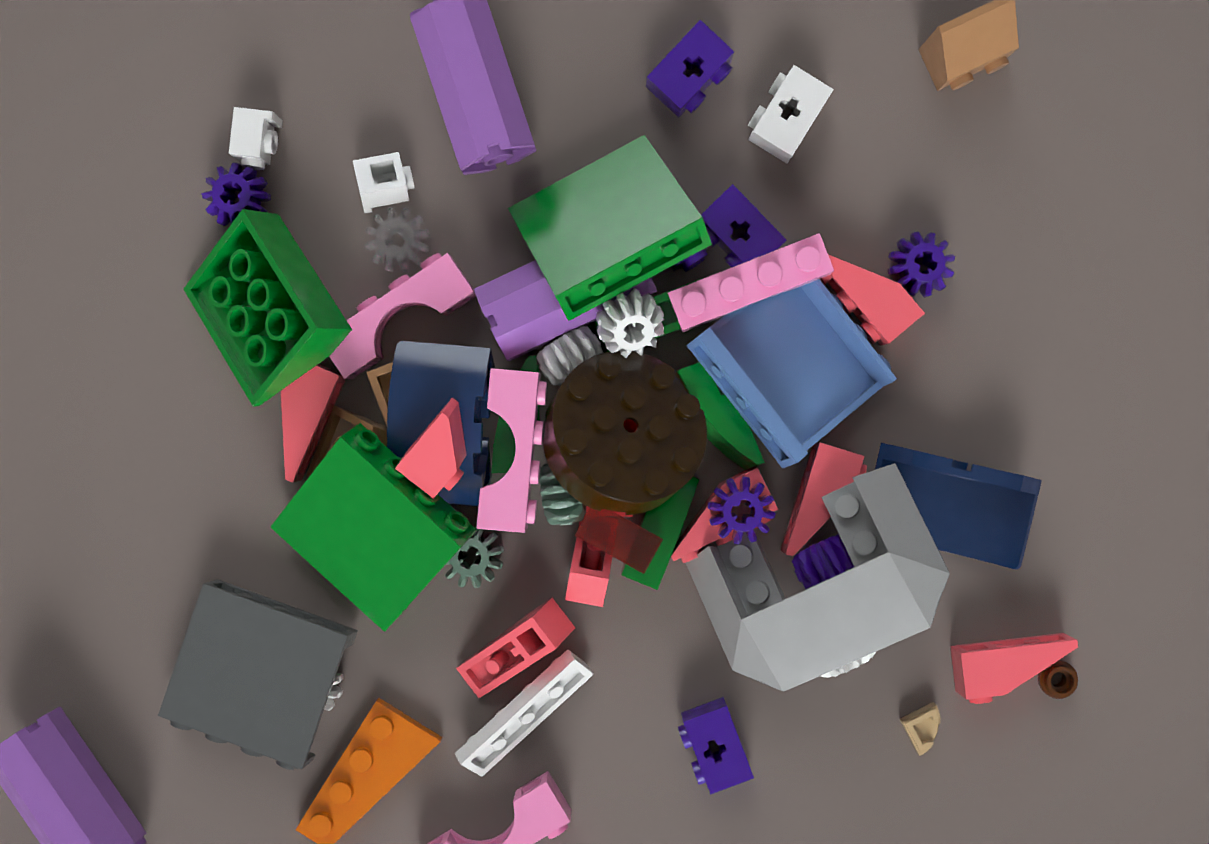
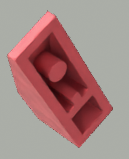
M320 364L281 390L285 480L292 483L302 481L332 409L346 381L340 373Z
M817 442L812 446L781 546L783 553L794 556L827 522L831 516L822 497L854 482L852 477L866 473L867 465L863 464L865 456L821 442Z
M552 597L525 615L461 663L456 669L476 696L481 698L557 649L575 629V626Z
M1065 633L950 646L955 691L966 700L969 699L970 703L983 704L992 702V697L1008 694L1077 649L1078 641Z

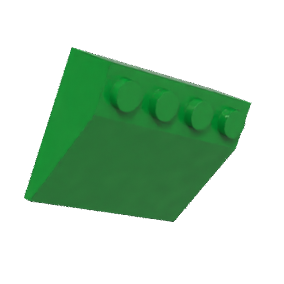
M242 209L183 289L253 407L260 406L328 358L352 331L349 323L281 217L275 213Z

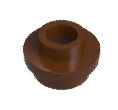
M1058 660L1038 674V684L1041 690L1049 697L1063 699L1073 694L1076 690L1078 675L1073 666L1065 661ZM1060 672L1062 675L1061 681L1053 685L1051 682L1052 676Z

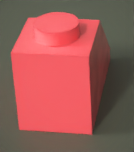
M453 397L449 400L395 467L397 471L433 499L443 487L450 491L464 474L459 467L467 454L458 401Z
M585 514L583 520L579 522L565 600L603 607L619 519L603 516H586Z

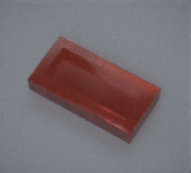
M590 508L575 534L580 539L643 574L663 541L662 538L614 511L606 509L597 511Z

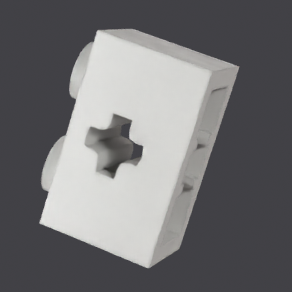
M793 65L787 76L780 72L768 91L769 94L774 96L767 109L760 105L748 124L749 127L754 129L748 140L787 164L834 89ZM788 106L793 111L791 116L785 120L781 117V114Z

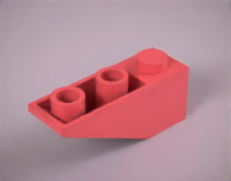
M828 254L834 272L820 280L824 285L828 283L837 293L836 296L843 304V310L847 314L853 312L862 323L860 327L865 331L867 339L871 343L875 344L878 342L881 346L891 343L925 314L900 283Z
M757 467L749 468L730 477L736 483L737 489H740V481L745 476L750 478L749 492L755 484L760 482L765 487L758 498L771 495ZM726 480L717 485L726 494L730 492L726 485ZM712 492L678 539L671 555L673 561L681 558L683 563L689 562L698 557L697 554L703 551L702 547L714 541L717 546L733 540V530L725 538H721L718 535L719 529L725 522L713 526L709 522L712 516L720 514V511H713L707 508L708 502L721 503L722 499L716 496L714 492ZM741 500L739 506L732 507L731 513L733 512L738 516L735 520H742L743 514H750L751 508L745 505L747 500ZM774 501L769 505L763 506V509L778 510ZM763 517L761 522L765 524L772 519Z

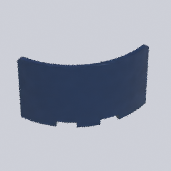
M400 341L396 345L390 379L387 413V448L396 456L402 458L453 397L459 402L467 455L459 467L464 472L462 477L450 491L443 487L439 495L450 504L479 506L480 488L490 485L492 478L489 437H483L482 418H490V410L487 409L490 368L496 369L491 348Z
M881 443L875 470L894 463L897 465L938 550L1010 569H1019L1021 567L1042 480L972 464L971 470L967 471L968 463Z

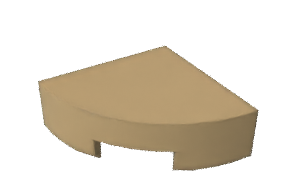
M934 702L900 718L919 756L926 753L932 747L938 732L941 719L938 707Z

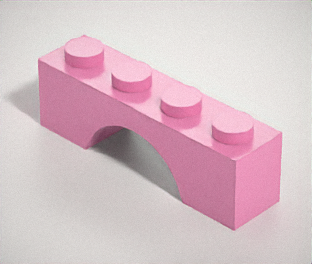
M818 233L668 292V296L681 330L685 332L750 304L826 277L834 272L821 235Z
M436 253L421 263L422 270L410 278L406 274L399 277L388 286L391 290L379 299L376 296H372L356 307L358 313L347 320L352 331L329 356L344 379H354L384 359L381 347L383 331L389 320L399 311L412 306H426L448 316L476 297L473 287L451 255L446 253L441 256L440 253Z
M490 368L487 409L501 416L510 426L515 438L516 452L512 466L506 475L499 481L480 488L477 529L525 533L528 523L535 524L537 500H530L531 484L539 483L540 461L533 460L535 444L542 445L544 421H537L538 405H545L547 395V382L540 381L541 374L539 372Z
M549 771L516 790L513 800L514 820L507 830L499 836L489 840L476 841L467 839L450 829L427 844H535L546 836L549 839H553L562 834L568 828V823L571 821L572 809Z

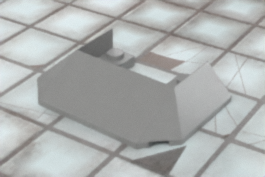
M895 463L852 477L854 482L822 497L854 565V568L789 598H785L758 537L756 542L751 543L746 533L743 534L740 544H735L731 540L718 547L708 546L697 554V558L686 563L733 671L784 692L931 628L950 572Z

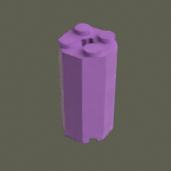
M433 0L432 3L427 4L425 7L411 12L410 19L460 170L463 174L489 172L497 169L496 164L506 161L507 165H510L536 152L535 144L487 0Z
M536 260L474 289L482 312L492 327L490 329L508 361L548 344L574 329L595 322L597 312L605 310L602 303L568 321ZM649 278L623 293L625 296H628L633 288H635L643 296L647 293L651 295L657 292L652 278ZM615 296L609 300L615 301L617 297Z
M61 707L48 712L36 720L38 723L35 722L28 727H24L0 743V786L40 844H145L147 842L144 838L146 831Z

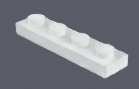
M566 650L454 753L460 765L481 777L484 776L594 675L592 670L583 660L570 650Z

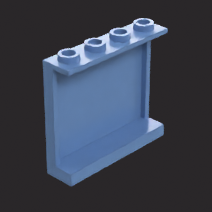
M820 279L723 316L686 345L782 468L798 463L809 454L807 452L809 448L879 389L897 379L892 373L891 366L886 358L874 350L867 341L865 331L859 325L853 323L843 310V304L838 297L830 293Z

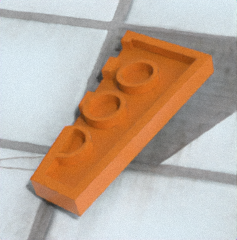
M378 698L295 830L317 844L336 843L436 747L443 737L386 701Z

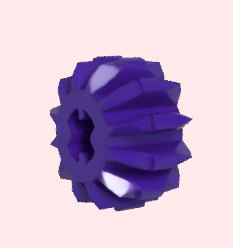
M232 163L229 172L224 167L219 166L217 167V174L219 176L217 180L212 177L205 178L206 183L212 186V191L202 193L203 199L211 201L205 210L212 216L217 215L218 224L226 226L229 223L232 224L242 209L268 212L264 207L260 206L261 202L271 200V195L262 191L268 183L263 177L256 178L257 170L251 166L243 170L240 164ZM236 190L241 191L238 194L240 200L238 203L232 202L236 198L234 193Z
M918 231L910 235V241L904 238L897 241V247L900 251L889 253L888 258L898 263V265L888 268V274L894 275L899 273L901 278L896 282L902 286L908 284L907 292L911 297L915 296L919 290L924 298L932 295L933 288L938 291L946 288L943 278H951L954 275V271L946 267L945 264L954 261L956 256L952 254L944 256L942 251L949 244L947 241H942L935 245V233H928L923 240L922 235ZM920 257H923L922 264L928 267L923 272H919L920 265L914 263Z
M742 477L740 489H737L736 483L732 478L726 479V485L730 492L726 494L718 487H715L713 490L714 494L722 500L721 503L708 502V509L720 511V514L712 516L709 522L712 526L725 522L719 529L718 535L721 538H725L733 530L732 539L735 544L741 543L743 532H746L747 538L751 543L756 542L757 536L753 529L758 527L762 532L768 533L770 528L761 520L763 517L768 519L775 518L776 513L774 511L763 509V506L769 505L774 501L773 496L765 495L758 498L765 487L760 482L755 484L749 492V477ZM741 500H747L745 505L751 508L750 514H743L742 520H735L738 516L733 512L731 513L732 507L739 506Z
M839 534L800 551L792 559L794 572L805 589L854 568Z

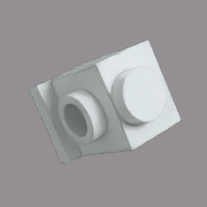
M234 107L229 154L239 160L242 167L247 168L251 166L255 170H264L265 164L270 165L271 154H276L278 147V135L274 131V127L282 128L283 120L273 111Z
M399 152L353 160L364 213L372 212L371 208L409 201L408 190L414 189L413 177L410 166L402 167Z

